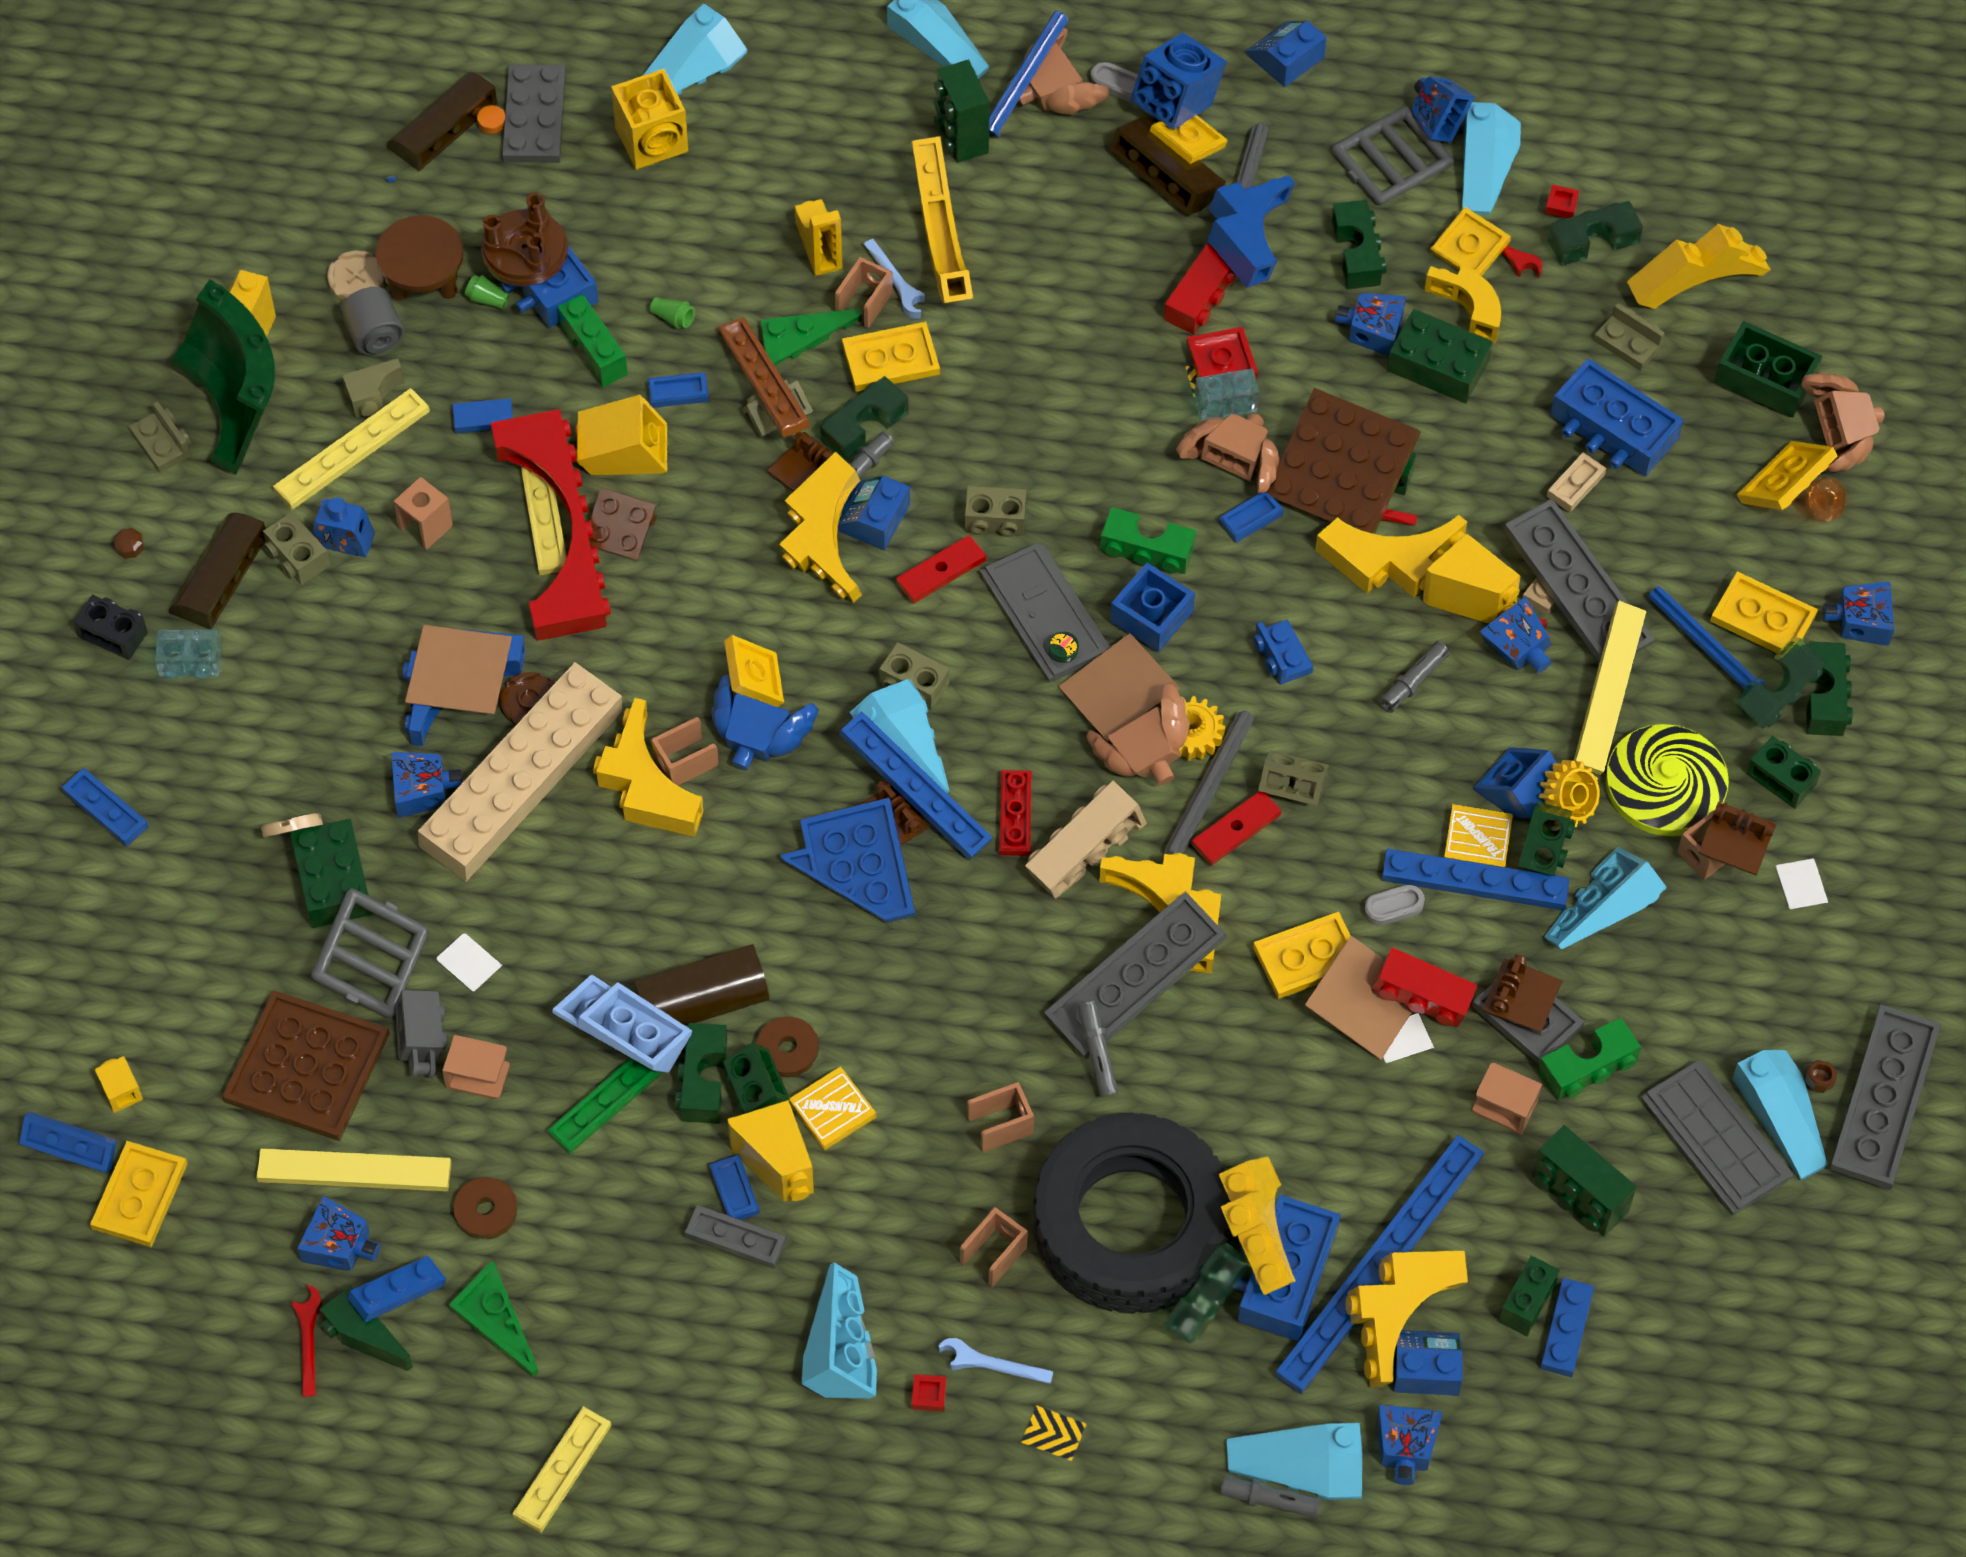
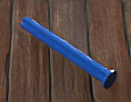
M1055 11L989 115L990 135L997 138L1000 137V129L1068 22V17L1062 12Z
M1657 586L1650 592L1649 599L1746 691L1745 696L1747 698L1753 697L1762 689L1765 681L1763 679L1757 680L1664 589Z

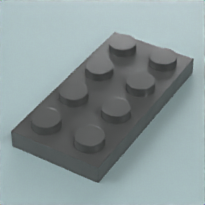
M509 65L503 162L560 163L566 78L565 65Z

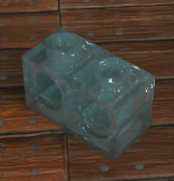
M1253 368L1196 378L1194 397L1200 420L1228 417L1230 414L1240 415L1257 412L1260 392Z
M158 630L155 662L159 676L178 678L180 676H196L198 678L220 676L222 642L218 630ZM172 654H178L175 657H169ZM202 654H208L205 657H199Z

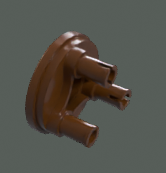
M537 192L527 196L526 203L528 209L514 210L500 217L492 214L483 219L485 233L481 243V253L484 265L495 278L510 285L532 286L543 283L561 270L568 256L566 234L563 228L549 216V212L545 208V197L541 194L539 200V193Z
M420 215L401 219L384 231L376 247V258L378 267L385 277L386 283L389 285V293L393 299L402 300L406 298L408 291L421 293L438 288L443 298L451 299L456 296L455 293H458L456 285L457 272L463 261V245L458 232L450 224L436 217Z

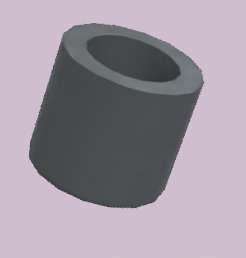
M371 286L360 289L348 296L340 306L341 316L360 353L375 355L385 352L397 345L404 336L405 329L388 292L384 288Z

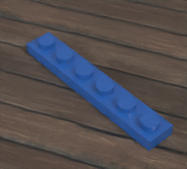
M862 711L841 729L839 735L969 861L991 841L992 836Z
M1388 848L1386 850L1382 881L1558 910H1565L1570 879Z

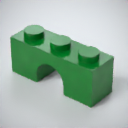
M582 294L558 306L561 329L573 346L581 345L588 360V367L601 386L605 387L627 376L628 370L625 353Z
M1111 507L1101 534L1100 551L1112 557L1134 560L1141 565H1145L1147 562L1170 573H1186L1195 548L1197 530L1168 522L1166 530L1161 536L1147 538L1138 532L1140 514Z
M1621 1017L1594 1030L1591 1045L1597 1053L1596 1057L1591 1059L1580 1058L1567 1044L1541 1058L1538 1072L1557 1101L1567 1096L1568 1098H1574L1584 1090V1087L1595 1083V1085L1601 1084L1619 1069L1626 1071L1637 1063L1641 1045Z

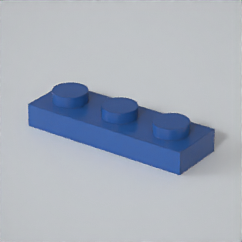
M85 768L81 769L61 787L63 793L126 847L149 827L143 817Z
M29 1112L24 1117L19 1144L107 1173L112 1168L117 1140Z
M426 1256L350 1290L347 1299L364 1321L367 1322L443 1287L446 1278L431 1258Z
M1563 1278L1540 1369L1568 1377L1573 1376L1594 1290L1593 1285Z

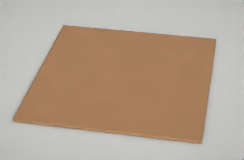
M423 625L405 703L495 715L512 636Z
M1130 633L1058 686L1107 742L1110 740L1109 735L1144 715L1161 702L1165 683H1174L1177 689L1180 688Z
M1350 936L1305 1006L1381 1060L1413 1011L1407 1005L1396 1000L1384 999L1378 992L1372 990L1384 959L1356 938Z

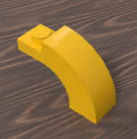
M1430 266L1424 291L1461 304L1471 318L1469 332L1489 339L1496 344L1501 320V306L1495 290L1487 280L1478 273L1461 266L1458 275L1446 269Z

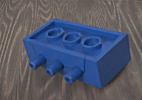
M569 246L565 264L551 279L532 286H514L504 282L501 283L506 293L519 287L526 297L516 302L519 312L522 313L534 307L549 328L559 323L558 306L582 294L591 306L598 302L596 281Z
M1589 358L1554 395L1550 413L1552 417L1565 424L1561 430L1565 437H1571L1576 431L1589 440L1585 445L1588 452L1594 453L1600 447L1613 455L1609 461L1611 467L1618 469L1622 463H1625L1645 477L1678 441L1684 421L1678 415Z
M1279 1195L1275 1206L1277 1227L1286 1258L1296 1281L1264 1295L1252 1271L1249 1280L1233 1275L1229 1282V1288L1244 1292L1239 1309L1238 1322L1299 1342L1338 1231L1341 1214ZM1242 1247L1239 1254V1260L1249 1263V1260Z

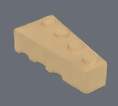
M1114 781L1109 785L1100 787L1094 794V799L1086 807L1082 806L1076 810L1072 816V821L1064 828L1057 829L1051 835L1050 842L1042 850L1037 849L1029 857L1028 863L1025 865L1029 874L1055 899L1085 875V867L1088 864L1091 866L1098 865L1102 857H1106L1110 846L1114 844L1121 846L1127 841V833L1133 827L1140 830L1147 824L1139 804Z

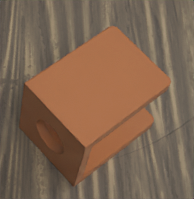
M859 257L835 293L836 311L844 310L862 283L874 288L875 291L864 306V327L869 328L893 294V272ZM869 272L877 274L882 281L874 279Z
M422 477L394 500L398 528L404 530L416 520L419 523L422 545L425 549L431 547L453 526L448 497Z
M698 717L651 739L653 759L661 772L677 786L719 765L718 751L715 744H711L675 763H671L667 757L702 739L701 721Z
M1715 810L1682 834L1677 851L1704 880L1725 865L1722 862L1698 854L1701 847L1698 842L1705 837ZM1690 850L1698 856L1700 862L1693 857Z
M454 1035L443 1068L446 1088L496 1100L499 1099L510 1068L509 1062L504 1061L507 1052L506 1046Z
M1491 1063L1476 1092L1477 1100L1472 1112L1522 1135L1538 1103L1542 1084L1496 1063Z
M1019 1082L967 1101V1118L969 1121L1016 1105L1021 1116L982 1131L981 1149L983 1152L1034 1134V1114Z
M996 1207L960 1247V1263L964 1266L995 1230L1012 1242L989 1269V1285L992 1287L995 1286L1026 1250L1028 1231Z

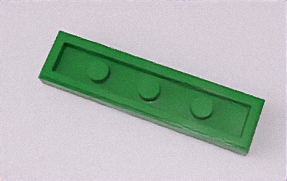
M632 1058L628 1059L547 1130L548 1135L570 1155L660 1077L662 1072L652 1070Z

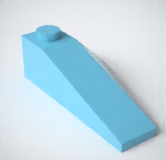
M893 0L887 6V27L943 67L969 59L978 79L989 70L987 62L947 7L940 1Z
M703 4L685 20L643 75L665 69L677 95H679L684 88L696 82L699 85L706 81V77L716 72L722 74L728 71L747 53V48L725 17Z
M1472 102L1464 119L1462 209L1466 207L1477 215L1491 214L1505 178L1509 174L1513 160L1520 149L1521 122L1496 103Z
M907 679L872 692L850 711L853 718L862 711L946 793L950 791L941 757L937 755L934 744V730L930 728L928 722L926 702L911 680Z
M1617 847L1591 873L1593 881L1587 889H1579L1575 895L1578 899L1576 904L1562 912L1544 938L1549 943L1563 949L1655 902L1659 898L1660 893L1667 887L1650 864L1644 859Z
M1763 1050L1737 1063L1732 1078L1733 1082L1799 1180L1801 1181L1826 1168L1828 1163L1804 1078L1787 1051Z
M835 1262L829 1266L804 1352L802 1384L825 1398L872 1399L876 1396L877 1368L875 1359L868 1358L866 1343H869L871 1339L869 1331H864L860 1315L864 1312L858 1278Z
M1360 1423L1322 1424L1228 1438L1226 1440L1228 1472L1263 1482L1279 1483L1295 1491L1300 1489L1318 1494V1497L1327 1500L1362 1499Z

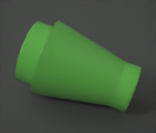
M473 275L465 291V296L469 297L470 301L498 307L502 310L510 298L509 293L504 292L483 275L480 277Z
M655 297L650 306L652 314L659 316L677 329L682 327L688 328L694 320L695 309L687 301Z

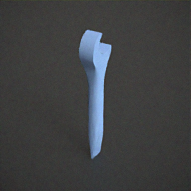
M874 239L863 243L879 266L893 272V285L900 296L904 314L913 319L921 318V310L914 308L913 305L918 302L924 303L925 294L910 286L901 277Z
M948 1338L939 1345V1353L944 1350H950L956 1355L955 1360L950 1363L951 1370L972 1367L985 1368L1039 1382L1051 1383L1052 1371L984 1355L970 1348L960 1339Z

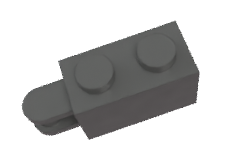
M402 990L395 1003L399 1060L409 1061L410 1077L426 1074L428 1078H433L435 1075V1062L447 1045V1034L445 1031H442L441 1025L445 1015L444 1004L440 1003L439 991Z

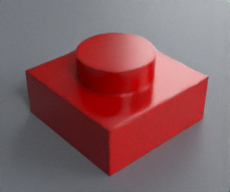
M1552 184L1545 213L1573 219L1580 190Z
M914 1374L912 1410L944 1412L947 1377Z

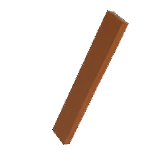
M742 317L717 327L720 337L782 437L784 438L809 428L808 418L746 319Z

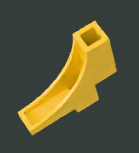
M1717 224L1695 244L1676 239L1629 279L1627 283L1638 304L1656 309L1675 295L1703 282L1737 274L1764 276L1770 268L1766 262L1767 256L1759 246L1743 242L1741 234L1735 228Z
M835 452L785 500L789 508L787 514L798 527L780 543L784 555L781 557L792 569L798 567L805 573L811 568L821 580L826 577L833 583L831 589L841 599L847 597L854 603L862 594L857 584L849 577L842 566L838 551L837 533L844 504L852 490L860 482L856 470Z
M1458 515L1450 522L1432 531L1411 536L1394 537L1376 535L1359 530L1337 517L1317 535L1315 551L1367 594L1374 587H1381L1389 577L1414 598L1420 591L1424 592L1426 569L1465 536L1467 521Z
M634 698L631 708H626L623 716V725L625 727L622 734H617L614 748L605 746L602 757L597 756L593 773L597 774L598 787L623 792L620 799V808H623L625 821L695 837L703 814L702 796L695 795L677 786L656 766L644 741L645 724L648 716L646 700Z
M1182 853L1164 854L1163 865L1156 864L1150 860L1138 862L1125 860L1118 856L1102 857L1099 882L1129 890L1144 898L1159 912H1162L1186 891L1218 925L1221 894L1207 889L1191 890L1195 863L1194 857H1188ZM1215 949L1190 971L1212 974Z
M1269 1156L1246 1161L1220 1173V1179L1231 1201L1221 1206V1209L1233 1236H1238L1263 1294H1269L1295 1282L1296 1280L1286 1258L1277 1227L1275 1195L1281 1183Z
M1465 1251L1391 1253L1382 1258L1379 1265V1278L1384 1285L1357 1286L1348 1292L1345 1306L1347 1314L1350 1315L1351 1324L1364 1325L1361 1330V1341L1363 1346L1366 1347L1367 1359L1364 1364V1372L1366 1378L1369 1379L1370 1388L1384 1387L1393 1382V1359L1396 1343L1405 1322L1412 1312L1430 1295L1448 1289H1457L1468 1283Z

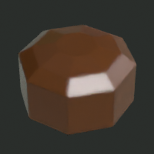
M134 528L121 529L114 537L116 553L125 559L137 557L144 550L142 534Z
M1816 1060L1808 1065L1805 1071L1804 1082L1812 1091L1825 1093L1833 1088L1836 1082L1837 1071L1830 1062Z

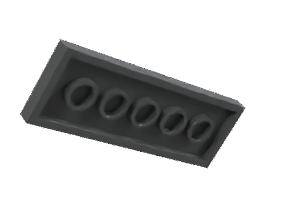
M1550 499L1506 523L1503 531L1600 664L1615 604L1618 601L1629 603L1554 500ZM1644 624L1636 653L1652 645L1655 640Z
M1185 891L1044 1013L1076 1050L1087 1059L1090 1057L1086 1039H1082L1081 1035L1084 1031L1078 1004L1095 1000L1102 1028H1106L1107 1033L1104 1034L1107 1042L1227 939L1226 933Z
M1882 1004L1880 1005L1830 1166L1831 1171L1889 1190L1892 1189L1941 1023Z

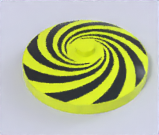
M1651 725L1628 734L1613 750L1606 770L1607 793L1617 812L1633 826L1655 835L1681 836L1715 810L1718 802L1724 803L1728 791V772L1718 750L1702 735L1676 725Z

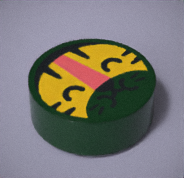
M1063 631L1054 634L1050 638L1049 654L1054 660L1066 663L1077 657L1079 642L1075 635Z

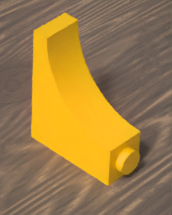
M822 199L806 201L796 205L795 223L814 275L818 276L841 270L842 237L841 218L838 210L827 212Z

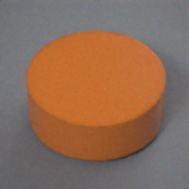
M490 105L478 112V126L484 133L496 134L505 128V112L500 107Z

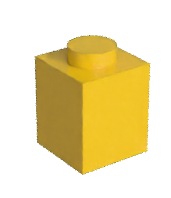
M124 1056L118 1059H109L95 1069L99 1083L114 1113L143 1100L139 1086Z

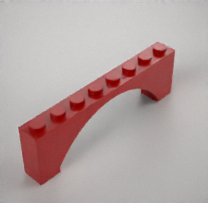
M557 409L491 422L498 462L506 460L521 466L546 482L562 500L572 522V540L562 569L548 589L537 600L529 601L536 640L540 641L607 627L606 616L611 615L608 597H601L600 590L605 589L602 571L596 572L594 565L600 562L597 547H590L589 538H594L591 520H584L583 513L588 512L585 495L579 496L578 487H583L579 469L573 470L572 462H576L577 458L574 444L568 445L566 437L571 436L568 419L562 420L561 411Z

